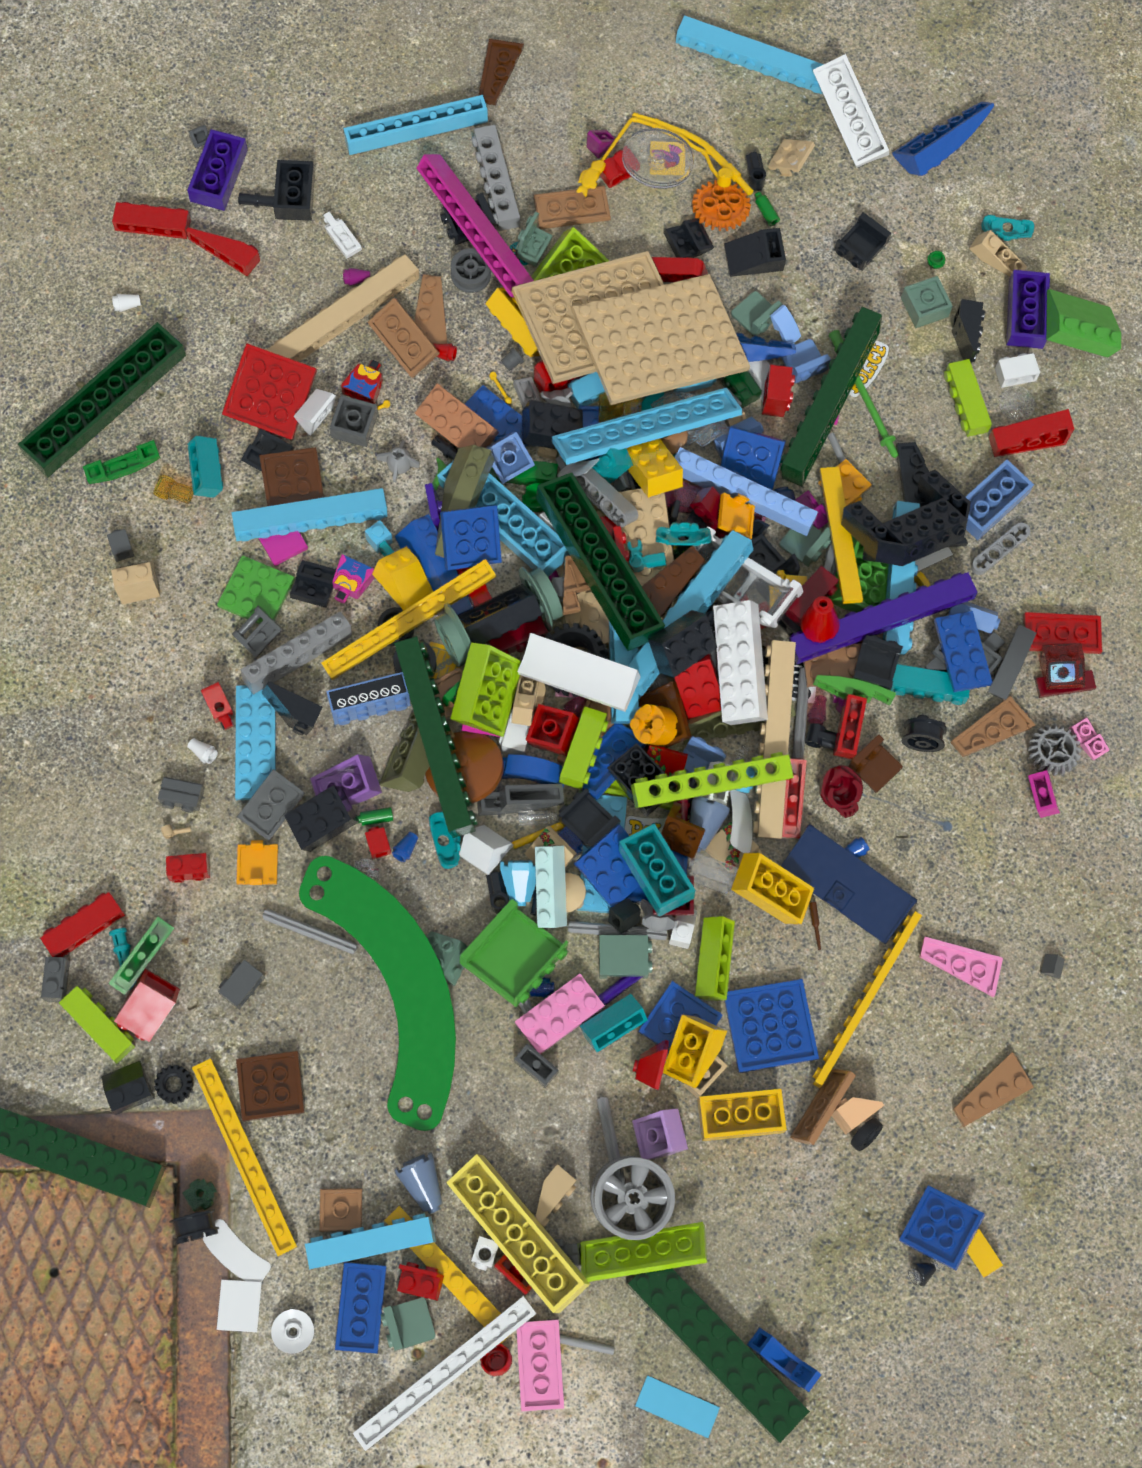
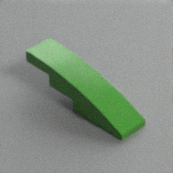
M817 675L813 685L843 700L848 694L867 698L868 704L873 697L890 706L896 695L895 692L881 686L840 676Z

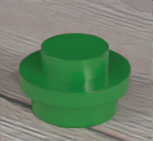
M940 251L930 253L927 258L928 265L934 269L942 268L946 261L944 254Z

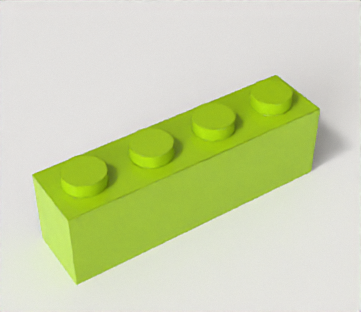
M970 359L949 363L946 371H944V378L949 383L950 396L955 400V411L957 415H960L962 430L965 431L967 437L988 433L992 423Z
M584 707L560 774L559 783L582 790L584 784H588L591 775L588 770L590 766L594 767L597 758L594 753L596 749L600 750L603 738H600L601 733H606L609 721H606L607 713Z
M719 916L705 917L703 920L695 997L706 1001L727 1000L735 921Z
M76 986L59 1004L109 1057L118 1064L135 1048L132 1044L134 1038L127 1031L122 1033L118 1029L113 1016L108 1018L104 1014L107 1010L99 1002L94 1004L91 1001L93 996L86 988L81 990Z

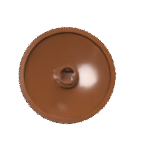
M467 731L456 732L453 738L456 750H453V753H456L460 760L461 768L458 770L464 775L467 784L464 791H467L472 803H475L490 795L498 786L504 771L503 757L497 744L488 736ZM429 767L425 773L431 790L438 797Z

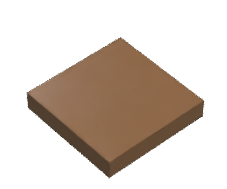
M362 1188L320 1189L319 1232H351V1229L362 1227Z

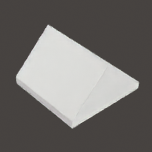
M315 389L294 415V418L308 435L311 436L333 409L336 397L333 393Z
M482 825L475 827V832L464 835L459 855L489 875L513 847V844L487 826Z

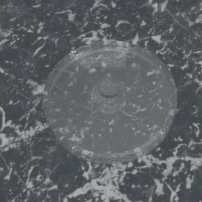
M647 128L633 133L626 140L622 152V162L628 174L639 183L652 188L668 189L681 185L689 178L694 165V155L689 144L676 133L660 128Z

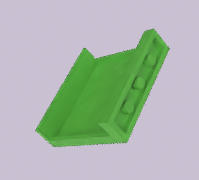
M511 899L460 955L459 963L513 1006L517 1007L520 1002L522 1004L526 1002L530 996L529 992L533 988L537 989L541 985L544 975H549L554 970L555 963L565 958L568 953L567 947L569 942L566 940L564 943H561L543 928H538L537 923L518 910V903Z

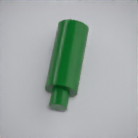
M757 192L754 195L756 197L755 203L769 226L776 225L780 221L778 214L767 196Z
M391 807L363 811L357 816L362 826L393 821Z

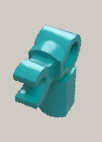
M638 540L636 548L632 547L631 542L627 543L628 550L630 551L629 564L634 572H641L645 567L648 569L667 565L665 552L649 554L643 557L641 553L643 545L640 540Z

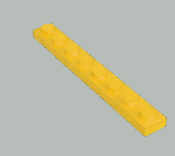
M398 1206L384 1222L387 1225H393L392 1220L405 1218V1222L412 1219ZM434 1242L410 1247L426 1266L437 1268L438 1273L444 1275L443 1284L483 1327H486L501 1315L495 1306Z

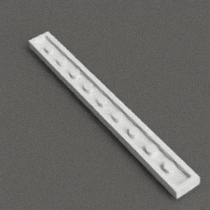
M524 1296L357 1429L353 1435L365 1451L368 1450L537 1314Z

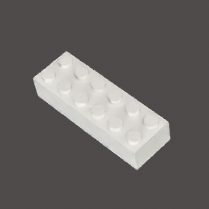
M747 600L713 606L722 722L736 725L768 720L758 604Z

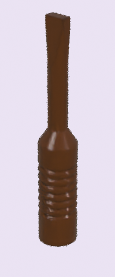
M811 902L809 903L811 923L815 929L818 950H821L817 903Z

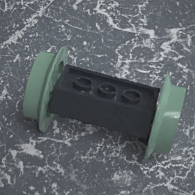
M523 567L519 568L520 585L457 615L448 603L444 605V614L435 617L434 622L447 653L457 667L466 663L471 643L486 644L491 639H498L504 633L520 628V625L526 622L535 621L538 616L541 617L548 631L553 630V621L563 616L562 606L552 583L541 568L528 572Z

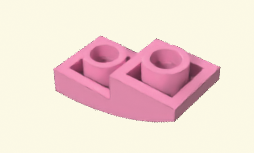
M1084 718L1069 727L1073 735L1077 734L1075 739L1080 741V746L1092 760L1109 751L1101 734L1095 732L1088 718Z

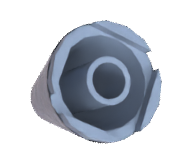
M701 796L692 799L689 818L690 823L705 829L697 853H700L701 850H706L730 811V808L716 801H708V798Z
M432 1152L428 1153L427 1158L423 1154L403 1163L404 1167L401 1170L396 1167L394 1169L396 1176L422 1211H428L429 1214L440 1209L439 1205L442 1204V1198Z

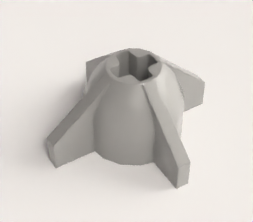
M567 388L553 390L552 392L542 391L541 397L546 400V403L571 407L569 397L573 394V389Z
M404 440L401 441L399 447H395L387 453L377 454V460L387 462L389 470L393 472V482L395 483L397 482L398 474L406 473L410 467H420V462L411 458L409 451L405 449Z
M645 899L641 900L640 907L645 914L642 925L654 932H662L677 927V920L672 915H662L660 917L653 915L651 903Z

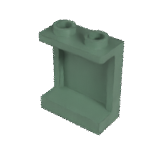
M599 935V979H607V977H643V979H647L649 973H652V961H648V953H652V941H648V935Z

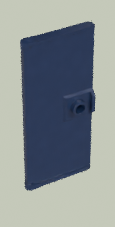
M811 824L807 825L804 834L781 865V867L814 887V895L883 944L888 942L909 910L918 900Z

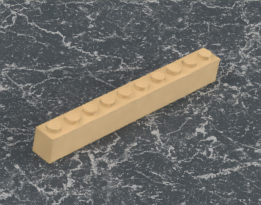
M406 254L402 257H397L390 265L381 268L373 277L365 279L357 288H352L344 297L336 299L331 306L323 308L315 317L307 319L302 326L294 328L286 337L278 339L273 346L264 350L300 362L419 279V269Z
M772 640L769 645H766L765 656L768 657V665L765 664L764 676H767L765 691L768 720H764V723L760 724V735H763L762 743L760 742L758 747V754H761L764 759L771 758L770 754L778 752L788 755L796 642ZM767 763L765 769L769 774H772L774 768L771 764ZM786 780L756 786L755 792L758 794V801H755L754 813H757V820L753 822V833H756L755 838L782 839Z

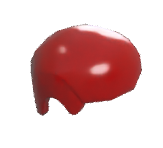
M499 1343L480 1359L481 1367L490 1376H503L512 1365V1355L509 1348Z

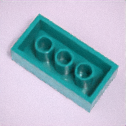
M655 823L619 841L620 854L658 917L694 899L695 888Z

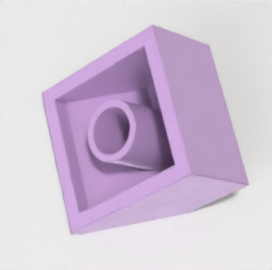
M678 1109L661 1110L632 1121L641 1158L651 1160L688 1149Z

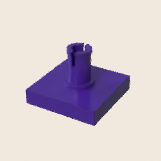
M429 483L425 484L431 520L438 531L442 501H440L433 484Z

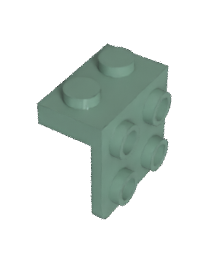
M535 212L533 216H529L526 222L527 227L525 230H521L518 236L519 242L516 246L518 250L517 258L535 267L538 265L553 235L537 228L538 212Z
M754 291L731 311V316L753 336H758L769 328L772 324L770 315L783 304L778 300L775 304L771 305L761 294Z
M812 525L807 536L790 529L780 541L779 546L790 555L795 553L797 560L809 567L813 561L817 562L822 555L821 551L824 547L827 549L830 543H832L830 529L827 527L822 533Z
M430 932L427 938L441 964L445 979L448 984L455 986L464 968L459 963L460 955L468 946L461 940Z
M423 1297L396 1306L383 1308L384 1313L380 1314L383 1326H388L390 1332L389 1335H386L389 1348L394 1347V1351L433 1340L436 1336L427 1302Z

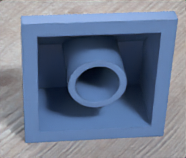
M516 431L485 447L492 451L494 457L492 468L502 484L535 465Z

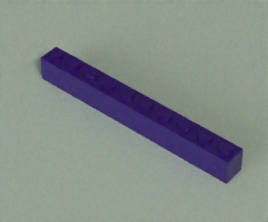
M960 572L954 574L948 580L940 579L929 587L926 585L921 586L910 594L905 592L896 599L882 601L880 605L874 607L869 605L863 608L861 612L846 614L844 618L839 619L840 627L836 636L823 643L813 642L807 639L801 631L796 632L789 638V642H796L795 662L796 664L803 663L862 641L866 635H878L973 600L978 593L969 572L964 574Z

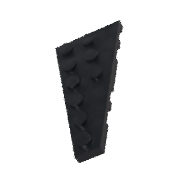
M916 442L897 443L896 450L898 452L897 459L904 502L919 503L920 507L925 506L929 503L917 493L920 475L929 472L925 460ZM964 537V540L948 547L967 546L968 542Z

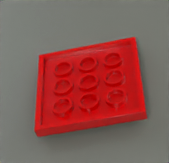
M246 343L222 415L293 440L299 424L294 415L307 401L318 369Z

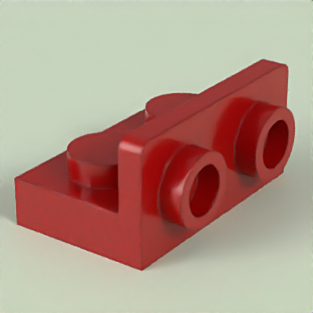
M415 1263L399 1264L398 1268L402 1270L397 1288L398 1292L438 1301L444 1275L439 1274L437 1268L426 1266L425 1270L419 1269V1265Z

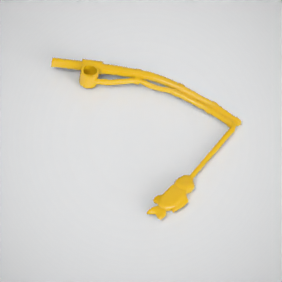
M635 112L601 160L593 161L590 168L581 172L578 183H581L582 186H579L576 190L577 193L582 192L586 197L588 189L596 188V181L606 166L604 160L630 124L637 122L685 141L694 150L701 152L710 170L717 177V184L719 186L729 187L733 180V182H737L747 195L753 193V189L741 177V173L708 142L685 129ZM688 139H690V140L696 142L697 144H699L700 146H702L704 149H702V148H700V147L694 145V144L691 143ZM709 155L722 167L718 172L713 167Z

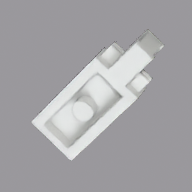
M330 212L323 215L324 221L327 224L325 226L326 232L346 259L362 250L361 245L342 219L338 218L335 220Z

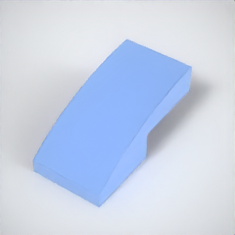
M782 305L770 315L773 327L780 332L783 342L794 344L801 337L799 328L785 305Z

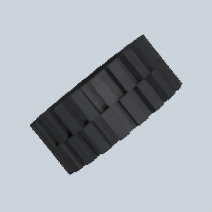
M566 623L563 624L564 629L560 630L557 626L554 628L555 633L553 635L549 632L545 635L547 639L570 647L586 648L591 654L609 660L608 651L600 636L593 629L590 630L587 625L583 624L581 628L579 623H573V627H570ZM553 687L557 693L561 691L564 696L569 697L570 692Z

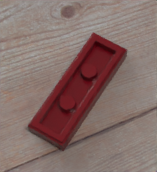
M1083 671V676H1079L1080 672H1075V681L1050 682L1051 684H1049L1048 676L1036 678L1035 684L1038 696L1043 698L1095 690L1097 687L1093 671Z

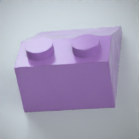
M357 754L310 778L315 795L320 794L333 785L343 788L351 806L382 793L369 756Z

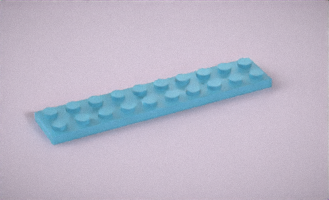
M723 388L552 436V443L565 464L568 465L606 454L610 448L620 450L742 415V408L729 390Z

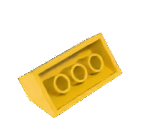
M504 287L497 288L485 303L490 313L498 318L501 326L509 331L513 340L520 344L526 355L530 357L540 356L515 298L510 297Z

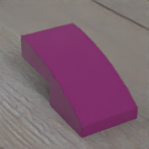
M809 490L796 499V502L818 512L813 524L814 527L820 529L828 523L826 509L822 504L819 505Z

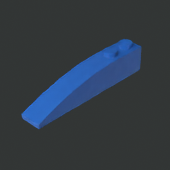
M980 102L963 111L962 116H953L948 119L947 124L942 126L936 125L932 128L933 131L927 135L924 132L892 152L894 158L909 174L918 176L927 174L928 170L940 165L941 161L956 151L976 131L993 109L994 103Z
M736 333L748 362L775 359L796 353L795 344L772 339L766 342L765 339L758 336L749 339L743 333Z
M427 514L411 521L395 536V539L400 549L407 546L417 557L434 592L459 575L456 569L445 570L444 558L435 555L438 531L430 515ZM468 595L451 605L457 615L473 608Z

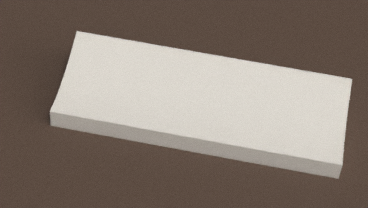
M846 54L814 69L815 78L856 168L888 156L889 149Z
M530 633L524 657L517 671L519 675L626 712L641 678L638 670L532 633Z

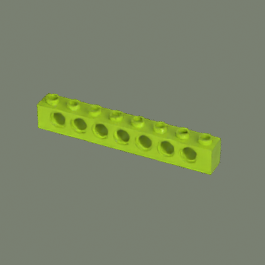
M782 752L770 754L771 758L764 759L763 756L752 757V761L746 763L744 759L732 761L733 765L730 766L720 763L713 765L714 769L706 770L705 766L694 768L692 773H686V770L674 772L675 776L667 777V774L656 775L655 780L648 781L647 777L636 779V783L631 785L635 809L792 779L794 777L789 754L783 755ZM767 763L771 764L774 768L772 774H769L765 769ZM748 767L753 768L755 772L752 778L746 774ZM728 771L735 773L734 781H730L727 778ZM709 774L716 777L714 785H711L707 780ZM689 778L696 780L697 786L695 789L688 785ZM671 781L675 782L678 786L676 792H672L669 789ZM651 785L658 788L656 796L651 795L649 792Z

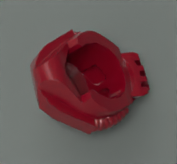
M838 765L826 770L821 778L819 790L822 801L831 809L835 808L844 818L854 816L859 810L857 802L860 801L863 794L862 779L851 768L844 765Z

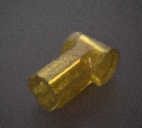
M160 475L153 494L164 500L171 498L189 504L193 498V487L178 483L167 475Z

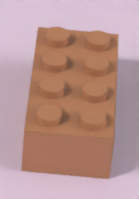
M438 383L415 412L418 417L458 448L470 445L485 448L492 443L499 433L492 425Z

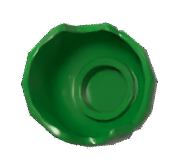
M539 482L526 486L525 494L522 495V502L532 512L540 513L543 509L536 499L537 487L542 484Z

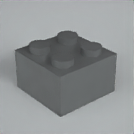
M341 395L330 425L331 438L367 447L378 417L377 405Z

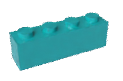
M897 664L893 677L894 682L890 690L895 692L896 695H913L917 699L931 698L935 702L949 701L954 705L965 704L969 699L970 690L953 693L948 672Z

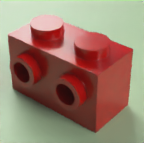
M206 853L166 856L167 878L173 883H181L184 880L202 881L205 878H210L209 857Z

